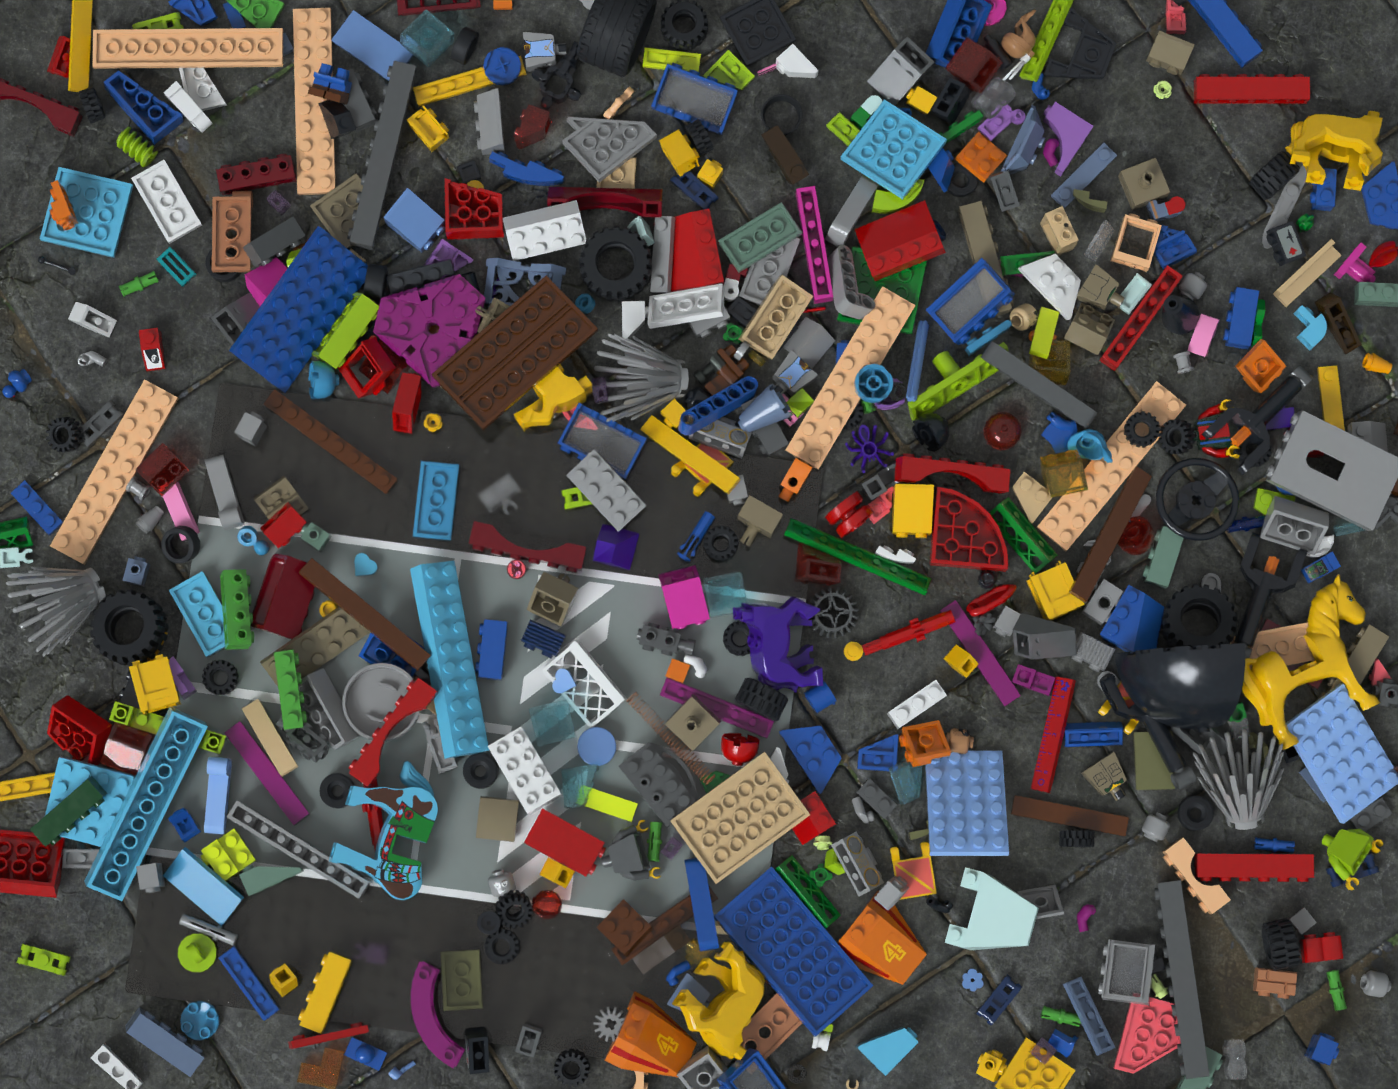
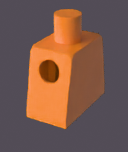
M795 458L780 484L784 488L779 497L789 502L793 493L798 494L814 467L799 458ZM792 477L797 479L795 486L790 484Z

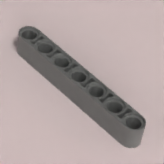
M992 341L981 356L984 361L1085 429H1088L1098 414L1092 408Z

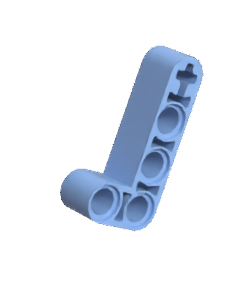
M208 757L207 774H209L204 833L225 834L232 760L230 758Z

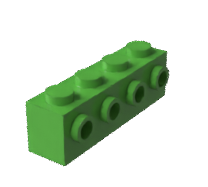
M246 569L223 570L220 574L225 650L249 649L251 644L254 643V632L250 628V624L253 623V615L249 613V606H251V594H248L250 576L247 575Z
M294 649L275 651L274 659L284 730L302 728L304 723L307 722L306 711H302L301 703H305L303 691H299V684H302L301 672H297L296 665L299 664V655L294 653Z

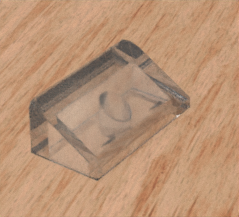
M1107 220L1103 221L1084 253L1085 257L1094 262L1098 260L1114 233L1113 227Z

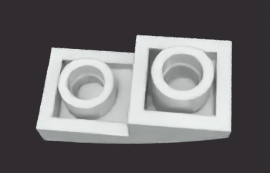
M884 545L883 547L879 546L875 552L878 556L900 564H913L916 560L913 557L914 553L907 549H899L898 553L894 555V551Z

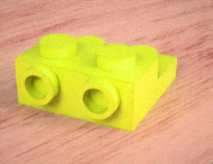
M235 828L201 850L203 854L200 856L206 865L210 864L214 869L213 871L225 881H228L241 872L242 869L257 861Z

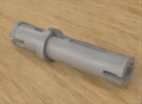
M183 913L179 925L186 926L213 937L215 941L220 940L232 946L235 945L238 934L222 929L223 927L220 925H212ZM192 922L204 926L206 929L193 925ZM211 930H214V931H216V932H219V933H221V934H224L225 937H224V936H221V935H219V934H216V933H214V932H211Z

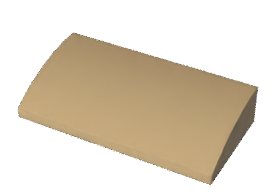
M780 275L738 339L742 342H747L751 348L772 360L813 296L785 276Z

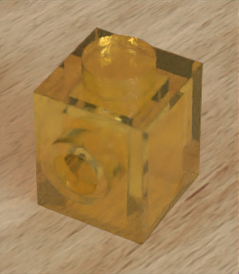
M693 938L685 945L688 949L685 950L687 955L684 957L691 965L695 963L698 966L703 958H708L715 950L700 952L698 940L696 941Z

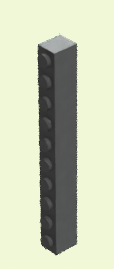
M394 61L393 66H389L387 77H390L389 83L384 85L383 95H385L384 102H380L378 113H381L380 120L376 119L374 131H377L375 138L372 137L370 142L371 156L366 158L365 167H368L367 173L362 175L361 185H363L362 192H358L356 203H359L358 209L354 210L352 215V221L355 222L353 228H349L347 239H350L351 246L369 250L374 249L416 77V65Z
M1181 880L1158 883V888H1154L1155 898L1160 900L1161 907L1157 908L1158 918L1163 919L1164 927H1160L1161 939L1165 938L1166 946H1163L1164 958L1169 960V966H1166L1167 978L1171 977L1172 985H1168L1170 997H1174L1175 1005H1171L1172 1015L1173 1017L1177 1016L1178 1024H1174L1175 1035L1180 1036L1181 1044H1177L1178 1056H1183V1064H1180L1181 1076L1185 1075L1186 1079L1209 1077Z

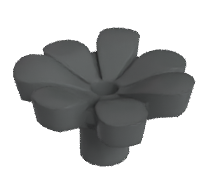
M987 612L984 616H974L975 633L978 636L985 635L986 629L991 631L993 625L990 623L995 622V617L991 616V613Z

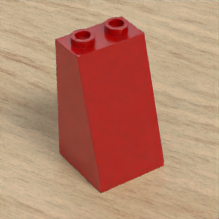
M543 808L524 841L526 845L585 877L588 874H593L597 867L594 864L597 857L602 858L606 847H604L605 842Z

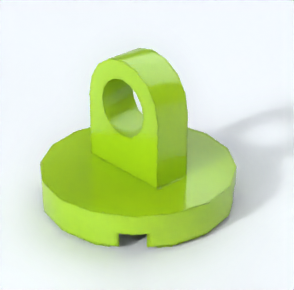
M191 934L185 937L178 948L180 964L191 972L208 970L215 963L217 957L215 942L204 934Z

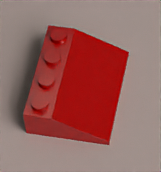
M925 200L854 229L874 281L946 253Z
M710 209L676 216L671 292L716 284H723L724 286Z
M0 830V893L57 898L65 838L61 837L55 845L50 843L45 847L32 832Z

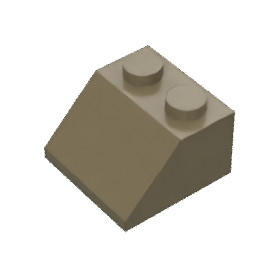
M1159 31L1146 61L1155 68L1162 67L1167 69V72L1170 74L1181 75L1195 44Z

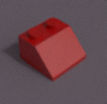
M816 791L800 800L810 816L792 828L802 845L836 824Z

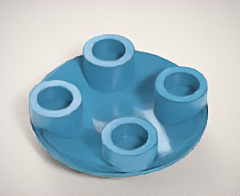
M196 1001L188 1004L181 1015V1030L191 1039H208L216 1032L219 1025L217 1010L213 1005L205 1001Z

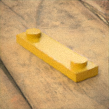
M1337 366L1318 367L1323 421L1345 431Z

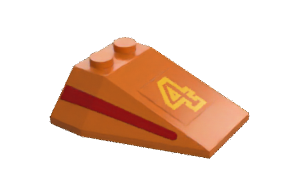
M874 896L845 934L837 941V944L859 969L902 985L927 955L896 906L894 905L891 909L886 910L874 899Z
M634 992L627 1007L628 1012L620 1031L612 1042L604 1061L624 1070L678 1077L677 1073L690 1060L697 1042L653 1000Z

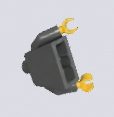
M640 820L637 826L632 825L618 832L612 840V845L608 846L609 855L601 858L604 868L612 866L615 873H620L622 877L634 881L649 879V877L655 879L661 877L660 875H653V871L660 868L650 867L641 833L646 832L648 827L641 829L639 826L645 820Z

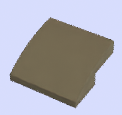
M285 476L253 498L268 519L276 514L287 502L300 514L309 509Z
M481 796L476 838L514 842L519 800Z

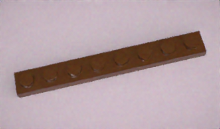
M274 389L263 405L386 495L398 479L277 390Z

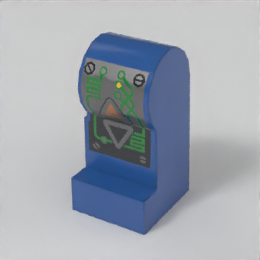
M1332 551L1303 568L1301 572L1307 583H1310L1341 567Z

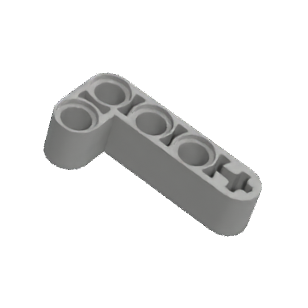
M864 174L861 176L830 226L825 238L826 241L837 247L846 243L853 227L879 186L878 183Z
M839 245L828 257L835 308L842 315L862 320L864 316L875 308V302L870 296L858 293L852 252L847 246Z
M224 454L206 459L205 465L218 505V515L223 529L230 530L245 525Z

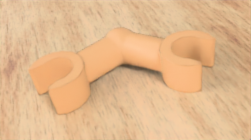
M629 86L622 95L615 99L603 116L606 119L613 118L619 107L626 100L628 101L632 98L631 95L635 90Z

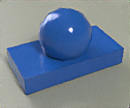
M354 1037L351 1038L344 1053L345 1056L380 1071L388 1054Z

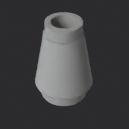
M155 506L140 516L136 525L146 534L149 531L152 532L164 512L158 506Z

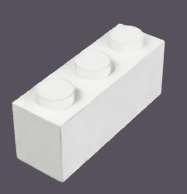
M935 680L889 711L887 715L896 728L899 729L947 695L937 680Z

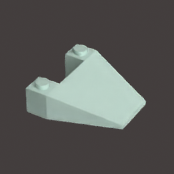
M965 867L960 886L977 891L968 928L950 924L945 943L968 950L1029 946L1039 908L992 875Z

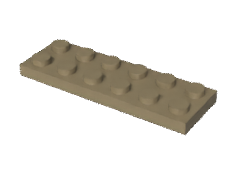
M338 607L276 651L294 649V653H298L299 664L296 665L297 672H301V678L303 679L370 632L343 609ZM273 652L261 660L260 663L278 686Z

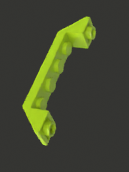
M116 701L109 718L111 721L155 735L164 719L163 716L154 713L143 715L140 709ZM206 730L198 748L221 755L226 736Z

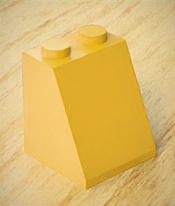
M894 485L892 534H896L897 538H908V535H915V538H927V535H931L934 485Z

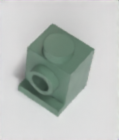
M312 522L310 525L305 524L300 531V534H302L301 539L322 552L332 537ZM312 532L317 533V537L314 539L310 537Z

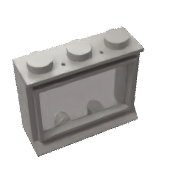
M1108 939V944H1104L1103 955L1106 956V963H1102L1101 975H1104L1103 983L1100 982L1099 994H1102L1103 1000L1150 1005L1149 997L1152 987L1151 980L1156 945Z

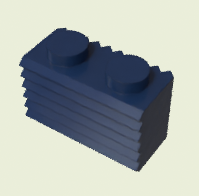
M530 619L521 642L525 643L523 647L532 651L535 648L542 651L541 654L552 659L553 656H558L566 635Z

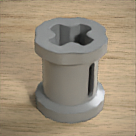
M1190 351L1173 355L1177 361L1178 374L1194 370L1189 358Z
M134 476L127 484L125 490L131 491L143 501L149 494L151 486H146Z

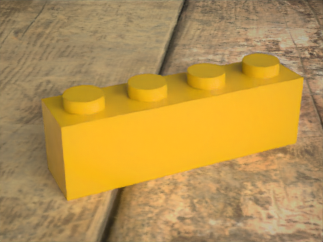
M329 952L328 955L324 954L320 964L323 965L321 973L317 972L313 981L316 984L313 991H309L306 1002H308L306 1010L302 1009L299 1015L300 1026L320 1034L324 1032L353 960L334 952Z

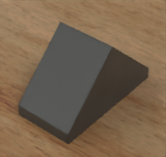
M524 1023L515 1052L534 1058L543 1028Z

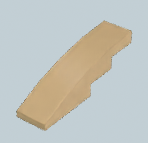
M257 699L243 707L242 710L281 777L298 767L296 761L268 716L261 701Z

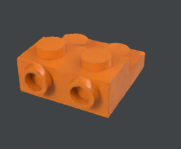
M56 180L51 182L53 189H50V193L56 201L50 203L52 209L49 211L57 225L62 226L63 230H70L78 221L65 188Z
M1260 339L1235 367L1244 376V381L1253 391L1262 393L1269 388L1270 383L1282 374V370L1286 365L1266 341Z
M939 720L902 727L899 743L901 747L905 746V759L907 763L911 762L912 767L931 764L932 759L950 756L951 750Z

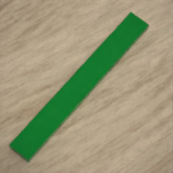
M790 518L784 533L785 536L922 595H926L932 578Z

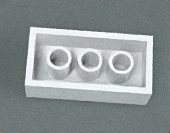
M577 200L503 218L513 261L583 245L586 242Z

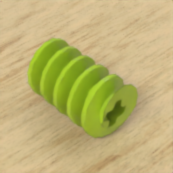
M129 126L118 136L116 140L117 147L119 149L123 148V152L129 153V157L134 158L137 163L140 162L142 167H147L155 159L158 151L153 152L154 145H151L149 148L147 147L148 140L141 143L143 136H139L136 139V131L130 134L131 127Z

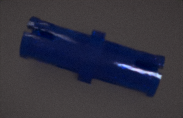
M1261 515L1250 518L1245 516L1242 519L1234 520L1233 524L1227 529V533L1242 530L1247 532L1253 528L1263 527L1265 516Z

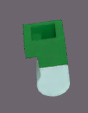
M876 95L870 96L851 116L850 122L861 130L880 106L882 99Z

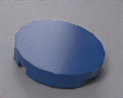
M499 47L494 49L484 59L485 75L496 85L511 84L518 78L521 72L520 59L515 51L509 48Z

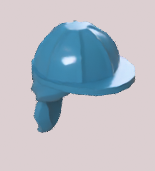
M1086 429L1077 432L1068 440V451L1073 456L1089 460H1100L1103 457L1107 463L1113 462L1111 451L1107 448L1104 436L1096 430Z

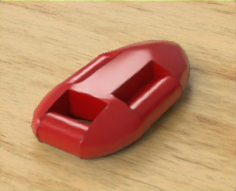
M1006 584L995 587L972 600L967 605L966 611L971 616L983 615L1006 602L1014 594L1017 586Z

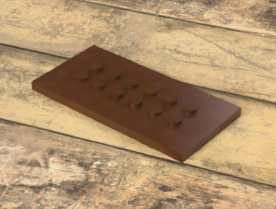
M546 275L431 375L484 431L598 332V328Z

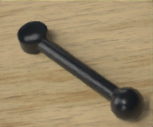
M40 256L38 258V262L41 264L46 263L59 269L65 270L70 275H74L76 273V270L73 267L67 268L65 266L46 260L43 256Z

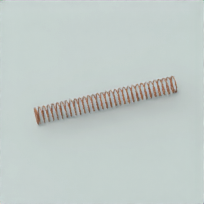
M632 694V695L627 699L626 702H630V701L632 702L633 699H632L631 697H632L634 694ZM642 699L637 705L634 706L635 709L644 699ZM644 702V703H643L639 708H637L636 710L639 711V709H640L646 702ZM656 712L649 719H647L648 722L656 714ZM664 724L660 729L657 730V731H658L657 734H658L659 731L665 726V724ZM666 727L662 732L659 733V734H660V737H663V738L665 737V735H666L668 732H666L664 735H662V733H663L668 727ZM678 737L672 743H670V748H672V744L678 739ZM689 747L683 753L680 754L681 757L689 749ZM708 769V770H707L704 774H702L701 776L703 777L710 769ZM714 774L711 778L705 781L707 782L705 785L709 784L715 778L716 775Z

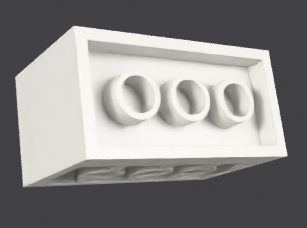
M522 727L517 728L488 746L528 815L533 814L563 796Z

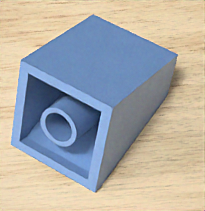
M408 188L383 217L389 228L421 253L424 250H429L434 243L432 240L436 235L440 236L445 230V220Z

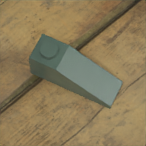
M250 865L242 869L243 873L239 874L248 896H252L300 874L304 870L301 867H254Z

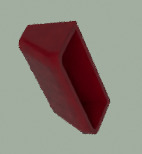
M274 554L271 557L252 613L253 623L250 624L251 627L291 640L302 633V625L309 612L308 606L315 594V586L299 574V571L307 562L282 554Z

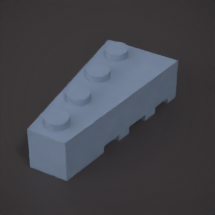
M140 1007L125 1025L126 1033L189 1077L192 1076L204 1059L203 1050L195 1044L191 1046L186 1042L187 1039L180 1033L175 1034L171 1031V1027L164 1022L160 1023L155 1019L154 1015Z

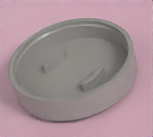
M387 663L368 665L356 672L348 681L342 699L343 712L352 729L363 738L372 741L374 739L372 734L378 727L382 728L385 724L383 720L388 712L391 711L393 713L396 709L395 703L401 695L404 697L409 690L406 688L413 678L400 667ZM420 711L400 721L390 732L385 742L396 740L408 733L415 725Z

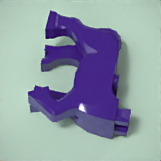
M796 597L789 598L780 607L753 602L741 603V607H733V619H740L749 628L747 643L750 647L752 668L758 676V681L776 690L788 688L797 693L798 687L823 686L822 667L814 666L804 673H800L797 670L804 665L814 664V658H810L809 652L813 651V645H804L796 654L787 656L790 646L789 626H812V620L809 619L817 614L820 608L807 604Z

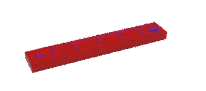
M1056 676L1032 780V790L1051 793L1076 680Z

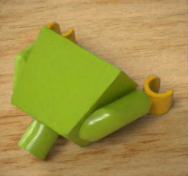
M1341 829L1335 837L1326 834L1322 839V845L1328 847V861L1342 880H1346L1345 885L1348 890H1354L1350 884L1351 881L1359 885V880L1351 878L1350 875L1354 876L1369 851L1379 853L1381 850L1376 845L1379 847L1383 846L1382 840L1374 841V838L1362 829Z

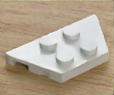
M1052 254L1020 266L1018 270L1065 320H1070L1081 282L1076 274L1057 254Z

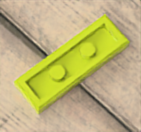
M645 47L643 67L665 70L667 64L672 65V63H676L683 67L682 70L689 72L691 69L699 72L701 54Z
M1041 306L1029 354L1044 359L1048 358L1059 316L1058 311Z
M584 785L577 800L579 805L632 822L638 803Z

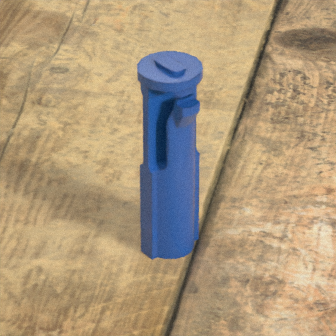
M707 511L703 513L687 541L679 547L682 551L693 535L695 536L684 554L677 552L681 559L687 562L691 561L686 556L696 539L699 538L691 553V557H695L696 548L715 519V516Z

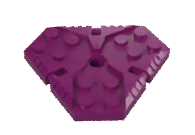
M460 274L425 284V287L420 289L415 287L381 298L373 333L400 358L406 359V363L433 388L440 385L431 374L471 341L475 334H478L477 331L482 316L475 313V310H478V306L484 308L486 298ZM427 294L428 300L421 301L420 296ZM433 325L439 326V331L435 334L429 332L430 327ZM462 331L467 332L466 338L460 337ZM411 347L415 349L412 354L408 352Z

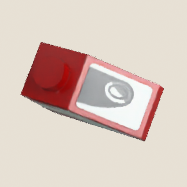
M158 328L139 330L140 347L146 371L166 369L161 331Z

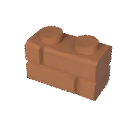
M1255 967L1253 991H1258L1259 996L1270 997V993L1278 994L1277 998L1289 999V995L1295 996L1297 972L1274 971L1273 969Z

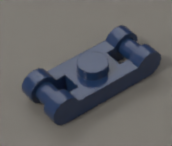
M690 171L684 173L681 177L677 174L670 179L673 185L685 193L702 210L709 209L712 202L715 203L719 199L714 192ZM684 177L689 179L685 184L681 182ZM703 193L707 195L704 201L700 198Z
M1373 853L1368 854L1362 862H1366L1368 869L1363 870L1362 865H1360L1354 876L1350 875L1351 878L1359 879L1380 872L1378 866H1375ZM1333 867L1326 869L1327 874H1330L1332 880L1330 882L1332 888L1346 883V880L1339 879Z
M1008 974L976 1012L979 1017H984L990 1026L1023 987L1019 983L1013 982L1011 980L1012 977ZM1006 986L1011 989L1009 994L1003 991ZM989 1006H992L995 1009V1012L993 1014L987 1011Z

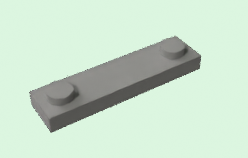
M673 216L655 217V243L653 244L650 292L653 293L671 292L675 217Z

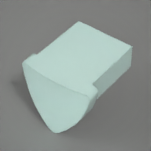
M641 216L630 222L627 228L632 233L637 232L640 238L645 240L647 246L655 243L650 226Z

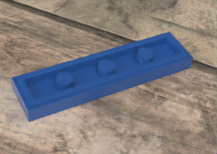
M235 946L219 957V960L263 1021L280 1010Z

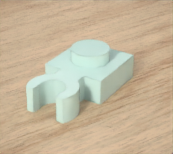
M18 547L0 548V568L20 567V561L28 564L32 563L33 559L25 557L26 553L33 552L32 549L26 548L19 552Z

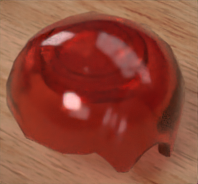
M542 890L532 898V909L538 917L547 920L552 919L560 913L562 900L556 892Z

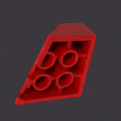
M445 178V232L447 240L504 238L502 194L482 188H474L464 183L452 182L450 179Z
M66 695L52 705L47 734L62 750H67L73 756L72 759L98 766L107 752L112 724Z

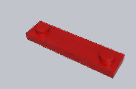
M362 1022L350 1024V1029L305 1038L304 1034L294 1036L293 1041H289L288 1044L289 1048L294 1049L368 1033L369 1029L368 1025L362 1026Z

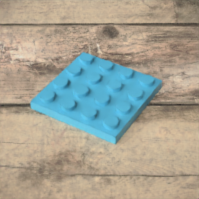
M884 99L841 155V160L903 200L946 144L947 139Z
M58 167L55 181L58 180L65 188L78 223L70 230H63L62 226L57 225L49 211L52 209L50 203L56 201L51 195L40 240L115 258L133 184Z
M60 756L45 816L92 776L106 791L107 794L103 797L105 801L97 808L95 806L91 807L88 810L90 814L82 821L80 818L74 822L76 826L68 833L64 831L60 836L101 847L136 775Z

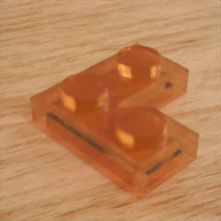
M325 1047L321 1066L302 1062L297 1082L327 1089H336L345 1051Z

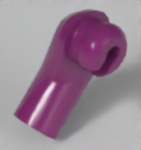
M1055 138L1048 139L1043 150V155L1050 167L1059 163L1054 155L1056 148L1059 146V141Z
M1086 904L1077 913L1079 932L1089 931L1087 920L1096 912L1094 905Z

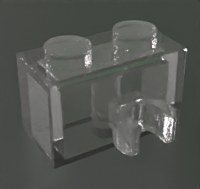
M507 473L477 496L489 513L503 505L504 513L509 515L507 511L509 505L518 509L517 504L509 499L521 490L511 475Z

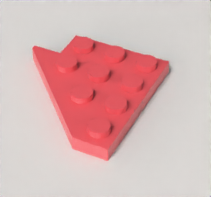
M1134 992L1132 993V996L1134 997H1140L1141 995ZM1149 997V1006L1130 1003L1114 1069L1134 1074L1177 1049V1044L1181 1043L1180 1036L1175 1035L1174 1024H1178L1177 1016L1173 1017L1171 1005L1175 1004Z

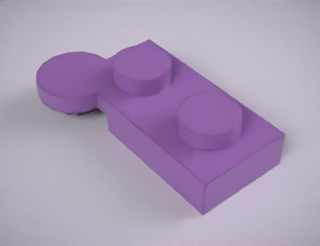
M1005 102L977 129L989 141H992L1011 123L1022 124L1026 116L1024 111L1020 109L1012 111L1011 107Z

